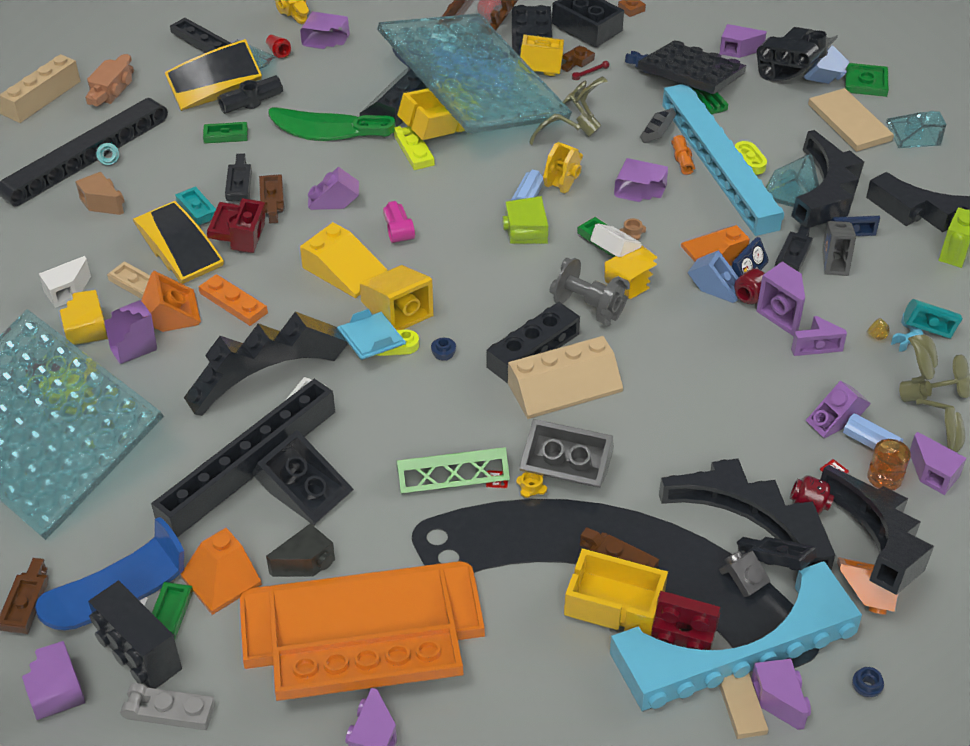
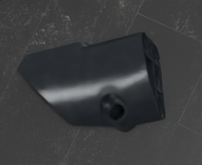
M793 27L784 37L772 36L767 38L757 48L760 76L767 81H784L800 75L816 59L827 56L828 47L838 38V35L828 38L825 31Z

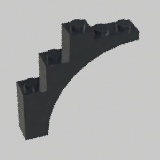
M816 130L808 131L803 151L817 165L823 181L810 192L796 197L791 216L805 228L827 223L833 217H847L849 215L865 163L852 151H841Z
M888 172L870 180L866 195L867 199L905 226L923 218L941 232L948 230L958 207L970 210V196L949 195L925 190L906 183Z
M296 311L281 331L258 323L244 343L219 336L205 355L209 364L189 389L184 399L194 414L203 416L220 396L247 376L268 366L289 360L321 358L335 361L348 342L336 326Z
M739 458L712 462L710 471H699L691 474L671 475L661 478L659 490L661 504L693 503L728 510L754 522L776 539L814 546L817 557L806 567L824 561L829 569L832 570L836 555L813 501L785 505L776 480L748 483Z
M831 465L824 467L820 480L829 483L830 494L834 495L833 501L863 524L873 537L878 548L879 555L869 581L897 595L925 571L934 548L933 545L916 537L921 521L903 513L908 498L884 486L877 489Z

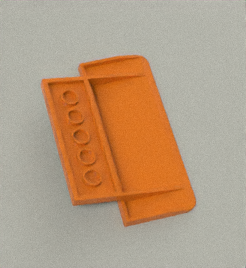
M461 561L256 587L246 590L240 597L244 668L274 666L276 701L462 676L463 664L458 640L485 637V628L473 568L468 563Z

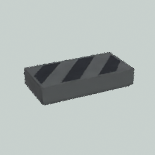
M673 108L654 114L640 135L643 143L660 139L676 116Z

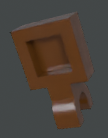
M579 45L562 55V59L566 60V63L561 65V69L569 72L576 65L582 68L594 61L595 53Z

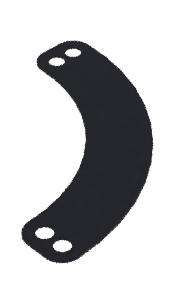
M522 499L491 502L460 508L427 518L418 523L412 532L413 546L424 566L441 564L438 560L439 554L445 550H453L459 555V561L466 562L472 566L474 573L511 564L534 562L577 564L581 550L586 549L580 546V535L585 528L595 530L600 535L602 532L607 533L659 559L657 569L668 571L665 592L719 606L720 617L717 632L732 648L753 643L774 631L786 619L794 606L770 582L751 595L744 597L730 573L721 574L719 571L720 568L727 564L725 559L732 554L708 539L671 522L638 511L602 503L569 499ZM432 530H442L447 534L448 538L441 545H433L428 542L427 535ZM813 648L803 652L796 658L786 659L792 660L795 669L812 661L817 656L819 649Z

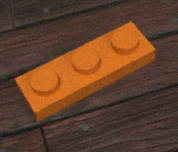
M217 274L198 286L201 295L249 326L268 314L265 304Z

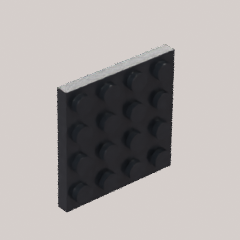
M674 40L639 60L637 69L715 94L743 75L747 65L741 64L737 59H725L718 53H707L700 47H688L683 42Z

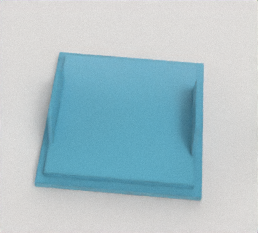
M366 309L353 314L350 323L337 327L338 331L361 360L406 344V341L382 312L372 315L370 310Z

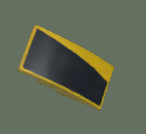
M246 39L202 54L165 72L167 81L181 111L218 100L217 97L219 95L240 88V84L246 80L258 81L262 78V74Z
M176 201L133 218V222L155 256L161 258L168 271L172 270L181 284L223 266L224 260L213 244Z

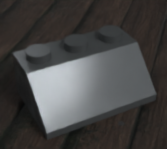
M533 419L519 470L601 488L608 473L614 449L613 435Z

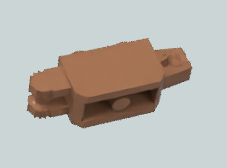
M123 54L116 60H105L87 78L90 91L85 98L88 105L98 107L103 102L111 104L131 83L132 73L134 72L133 66L129 65L132 61L131 55Z

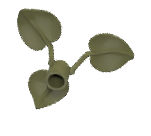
M602 76L587 87V81H583L561 103L560 106L562 107L570 100L574 102L581 112V115L576 119L579 122L578 124L555 113L536 128L530 138V144L533 145L534 139L540 130L556 120H562L577 130L582 129L590 137L602 125L590 111L586 98L599 84L608 82L607 79Z
M927 335L909 337L908 340L915 350L921 376L900 383L899 392L901 399L904 402L916 401L917 405L925 404L945 409L947 446L952 451L958 452L965 442V427L961 414L955 412V408L951 405L925 399L931 396L932 388L952 384L957 385L959 397H970V373L967 359L962 354L954 357L953 373L955 379L930 384L929 381L924 379H932L935 374L934 368L938 365L935 343Z

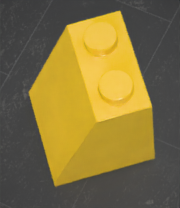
M400 265L360 283L361 302L372 314L382 312L396 330H404L434 316L433 284L430 276Z

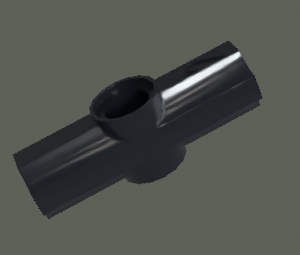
M277 75L258 82L246 80L240 84V88L219 95L217 97L218 104L224 114L242 107L248 109L257 108L262 100L281 94L283 92V85Z

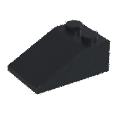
M298 430L260 460L252 472V475L271 495L312 525L320 521L354 490Z

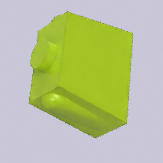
M542 196L506 201L505 216H502L503 230L508 231L510 244H548V222Z
M958 207L948 228L938 261L962 268L970 250V210Z

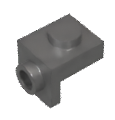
M740 551L732 554L725 559L727 564L719 569L721 574L730 573L744 597L751 595L771 582L753 551L743 555Z

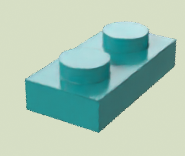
M196 186L175 194L176 202L198 226L212 220L216 208Z

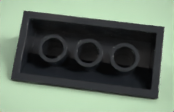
M420 59L405 69L360 112V116H391L395 119L396 127H398L403 122L397 115L403 93L440 86V83L432 81L429 60Z

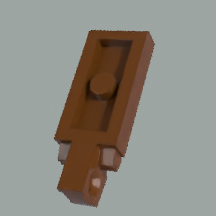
M282 174L259 176L260 201L265 202V213H268L269 224L278 223V212H283L284 208Z
M586 527L580 535V546L590 551L653 568L658 567V558L607 533L602 532L600 535L599 532Z
M32 558L27 573L22 572L21 575H16L0 613V631L28 634L36 615L37 599L45 592L48 585V575H46L48 568L45 566L44 559Z

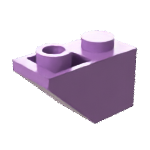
M727 24L721 38L719 54L741 58L757 53V48L766 40L767 31Z
M337 167L333 172L327 173L323 181L317 186L314 185L309 190L308 208L311 210L344 209L359 196V181L340 167Z
M840 380L806 421L822 437L827 438L844 429L849 418L854 413L861 416L871 403L854 387Z
M919 432L914 435L909 454L920 482L945 495L960 477L966 458Z
M784 659L755 663L751 680L760 707L797 730L804 729L807 717L811 715V705L808 697L803 696L801 675L798 670L794 669L792 660Z
M371 688L367 699L363 698L360 701L357 711L358 719L355 725H350L345 743L348 746H395L397 742L396 724L378 690Z

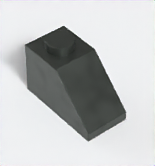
M310 523L266 555L269 574L272 577H314L320 571L329 568L333 561H335L333 542Z

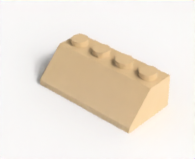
M60 54L15 85L9 87L0 94V114L21 123L81 82L76 61Z
M604 336L508 362V385L527 419L623 392L615 354Z

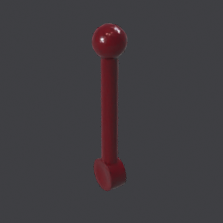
M603 61L602 64L580 73L574 72L572 73V79L579 80L581 76L601 68L607 69L610 64L608 61Z

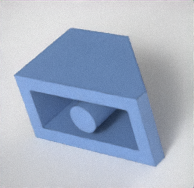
M831 45L828 48L827 56L816 59L803 77L806 80L829 84L835 78L839 80L847 72L845 68L849 61Z
M719 250L698 258L687 272L702 292L731 303L738 300L734 289L738 276Z

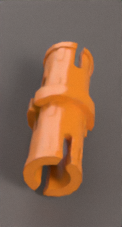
M677 135L671 141L675 150L674 157L679 162L681 172L688 175L695 170V165L692 161V151L687 147L685 137Z

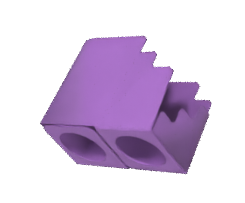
M313 11L300 29L303 46L325 49L327 46L344 45L350 35L347 16Z
M627 158L615 180L614 195L618 198L641 202L642 199L650 200L652 197L661 198L667 186L668 166Z
M141 300L112 311V317L104 321L110 349L120 364L157 350L152 315Z
M64 641L36 649L37 659L29 664L31 671L22 676L36 720L85 704L84 696L81 692L82 689H80L81 686L78 683L79 680Z

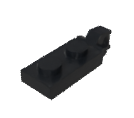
M245 153L236 154L235 164L228 165L225 188L226 201H241L242 198L249 199L252 168L251 164L246 162Z
M801 225L797 233L790 231L776 259L775 266L784 262L796 271H800L813 241V238L809 237L810 228H805Z
M742 537L737 541L738 551L742 555L753 551L758 561L764 562L767 565L787 567L791 570H803L817 557L816 548L811 545L771 537H764L762 540Z

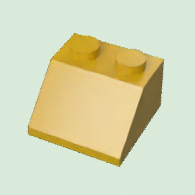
M523 35L519 69H523L525 73L540 71L548 76L560 74L564 40Z

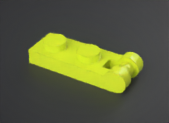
M407 125V127L403 128L401 126L394 128V137L413 170L435 165L432 153L424 140L419 138L411 129L412 127Z

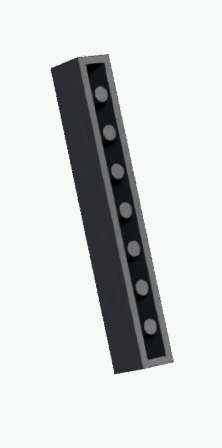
M315 378L153 501L151 505L155 519L162 518L175 535L179 537L254 477L252 472L257 463L292 433L298 430L305 437L335 413L333 390Z

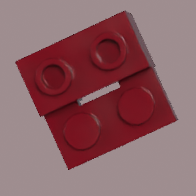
M242 198L239 205L219 202L207 229V238L230 242L232 250L254 253L265 226V202Z
M660 590L651 637L680 647L711 650L718 627L720 607ZM679 629H687V630H689V631H688V632H684V631H681V630H679Z

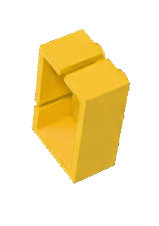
M453 83L403 93L397 115L406 125L412 127L411 129L419 138L427 140L453 134L455 131L462 132L473 129L480 107Z
M582 549L565 593L564 615L619 630L620 626L625 627L624 631L639 626L643 633L651 636L660 590L665 592L668 571Z

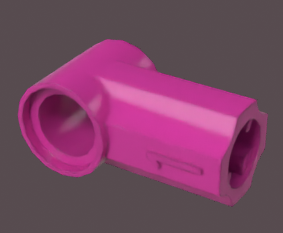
M396 201L388 202L386 207L383 208V215L387 222L391 243L415 239L412 219L407 218L402 204H398Z

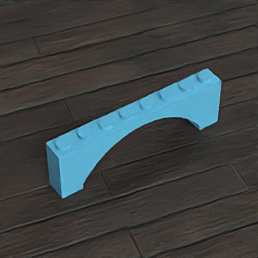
M823 561L806 567L803 570H798L795 584L798 598L791 612L774 631L753 643L724 650L690 649L653 638L643 633L638 626L611 636L610 655L641 711L650 708L657 709L674 699L687 698L694 692L707 687H717L723 682L724 677L732 674L735 678L744 677L753 671L755 663L796 658L805 651L813 648H823L832 641L841 638L848 639L857 633L862 614Z

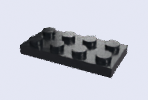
M518 5L511 9L512 58H520L523 35L552 38L551 6Z

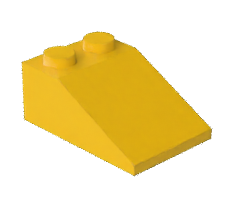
M334 222L300 246L302 268L354 298L360 295L361 282L387 271L382 263L350 231Z

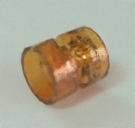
M896 439L879 441L874 448L867 472V478L870 483L878 489L882 486L890 490L899 488L903 483L905 471L911 458L909 448L903 442Z

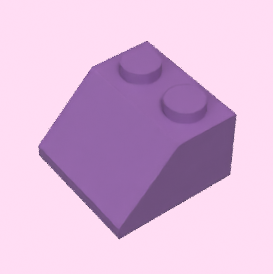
M781 262L763 275L756 312L794 336L795 331L799 330L805 302L803 279L801 273Z

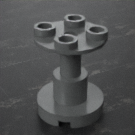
M565 258L562 262L558 278L550 286L549 292L554 294V302L564 303L575 292L584 296L587 304L597 308L596 319L599 323L610 326L611 319L616 321L626 305L628 296L624 295L625 289L630 290L629 281L617 276L608 285L599 281H594L591 284L579 279L581 272L580 260L577 258Z

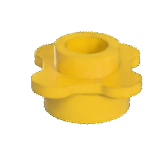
M524 472L516 479V483L521 487L520 494L525 498L537 494L543 495L547 492V486L543 484V475Z

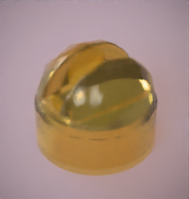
M878 318L869 327L867 333L876 340H883L889 334V325L882 318Z

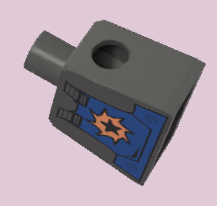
M827 222L822 248L825 274L849 276L856 241V234L852 223ZM834 253L839 254L841 258L835 259Z

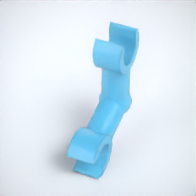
M904 312L901 323L909 328L910 332L907 334L897 333L893 335L891 345L900 343L899 352L907 349L908 344L911 343L908 340L909 337L924 335L921 329L905 324Z

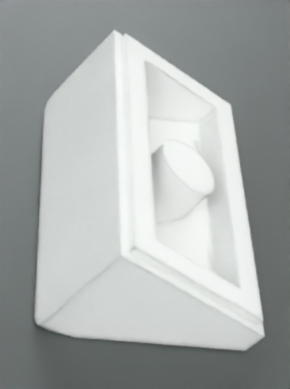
M596 224L591 236L592 242L617 257H622L642 246L638 240L609 225Z

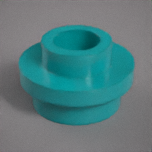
M104 143L98 147L96 155L102 164L113 165L119 159V150L111 143ZM111 151L112 157L105 158L104 153Z

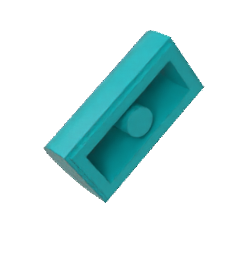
M912 299L908 303L904 312V322L906 325L951 339L963 319L959 313L916 299Z

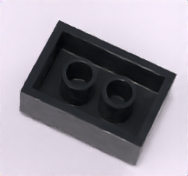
M556 0L552 3V24L595 47L623 31L624 10L605 0Z
M119 580L88 601L92 612L89 618L97 628V632H95L97 640L103 647L109 646L113 650L112 653L121 666L128 665L137 683H145L149 688L156 689L182 670L174 635Z

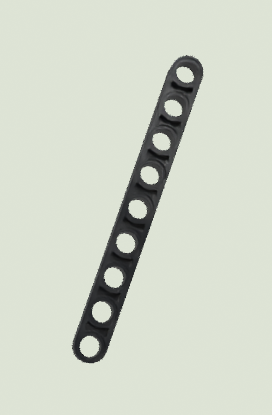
M146 98L2 179L0 181V197L13 206L22 205L98 160L96 152L100 145L111 143L120 148L163 123L168 115L167 108L152 98ZM106 151L104 153V156L111 153V151Z

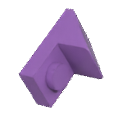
M814 316L811 330L795 331L791 347L794 356L843 352L847 332L841 327L818 316Z

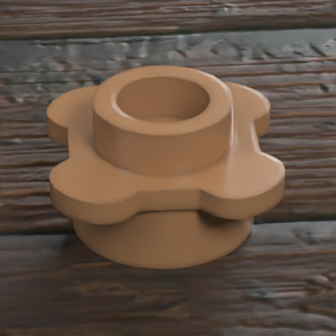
M630 218L624 222V227L619 230L639 240L640 235L646 232V227L640 220Z

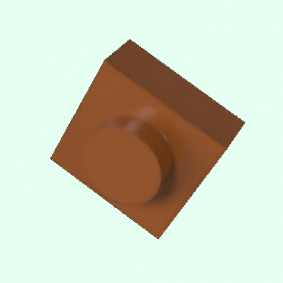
M640 0L618 1V7L623 9L624 13L629 17L645 12L646 4Z

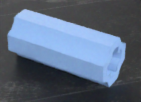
M532 169L525 174L511 201L537 197L544 184L543 176L539 171Z
M855 413L849 418L843 431L844 434L890 459L897 455L904 440Z

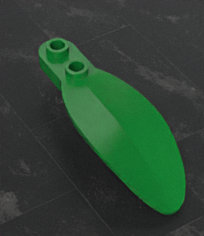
M272 107L268 111L270 119L282 130L296 137L314 141L340 140L359 135L387 137L395 132L394 128L396 127L395 119L391 116L364 115L357 117L346 114L304 112Z

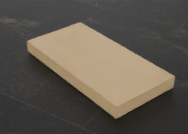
M845 88L809 98L808 105L856 152L893 141L894 134Z

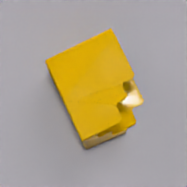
M644 246L622 257L615 256L605 262V282L609 283L617 276L628 280L630 290L625 289L624 295L628 296L629 299L634 298L650 289L646 285L650 283L648 278L653 275L649 269L657 265L653 261L657 259V256Z
M96 290L73 293V300L67 302V308L60 310L68 346L108 339Z

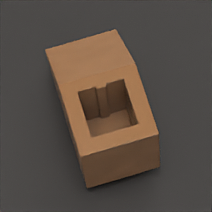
M101 171L75 181L79 198L89 211L117 215L124 213L122 193L119 190H115L111 179H106Z

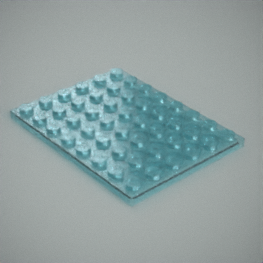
M480 14L379 22L377 30L468 134L539 124L555 113L570 119L572 111L562 103L559 97Z
M28 309L0 335V500L46 540L162 420L164 415Z

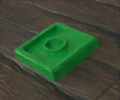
M849 63L845 68L847 71L845 73V89L849 93L887 97L889 91L888 67Z

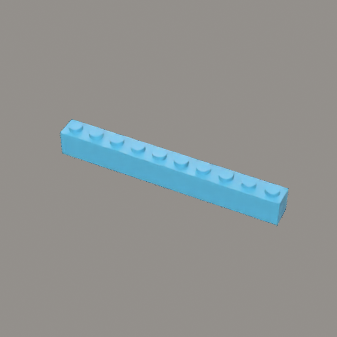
M685 84L664 88L662 106L665 110L671 108L675 110L674 123L753 234L758 236L780 231L782 220L784 219L783 209L775 202L772 194L764 187L761 179H758L752 167L747 164L743 155L735 148L732 140H729L723 128L718 125L714 116L709 113L705 104L697 97L696 92Z

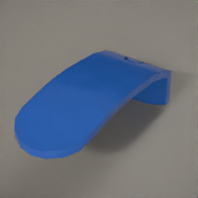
M156 518L155 537L134 553L94 574L43 593L37 599L35 607L37 617L44 625L56 630H72L92 623L89 615L92 614L88 603L90 599L118 580L138 600L153 594L162 588L164 582H171L184 571V549L170 526L162 518Z

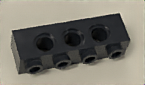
M561 302L546 308L541 314L528 320L523 326L510 332L499 342L492 344L486 350V368L508 384V362L562 347L579 335L580 316Z

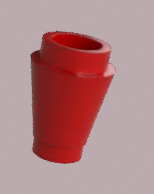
M269 35L266 38V44L276 57L284 58L290 54L291 45L287 39L275 35Z

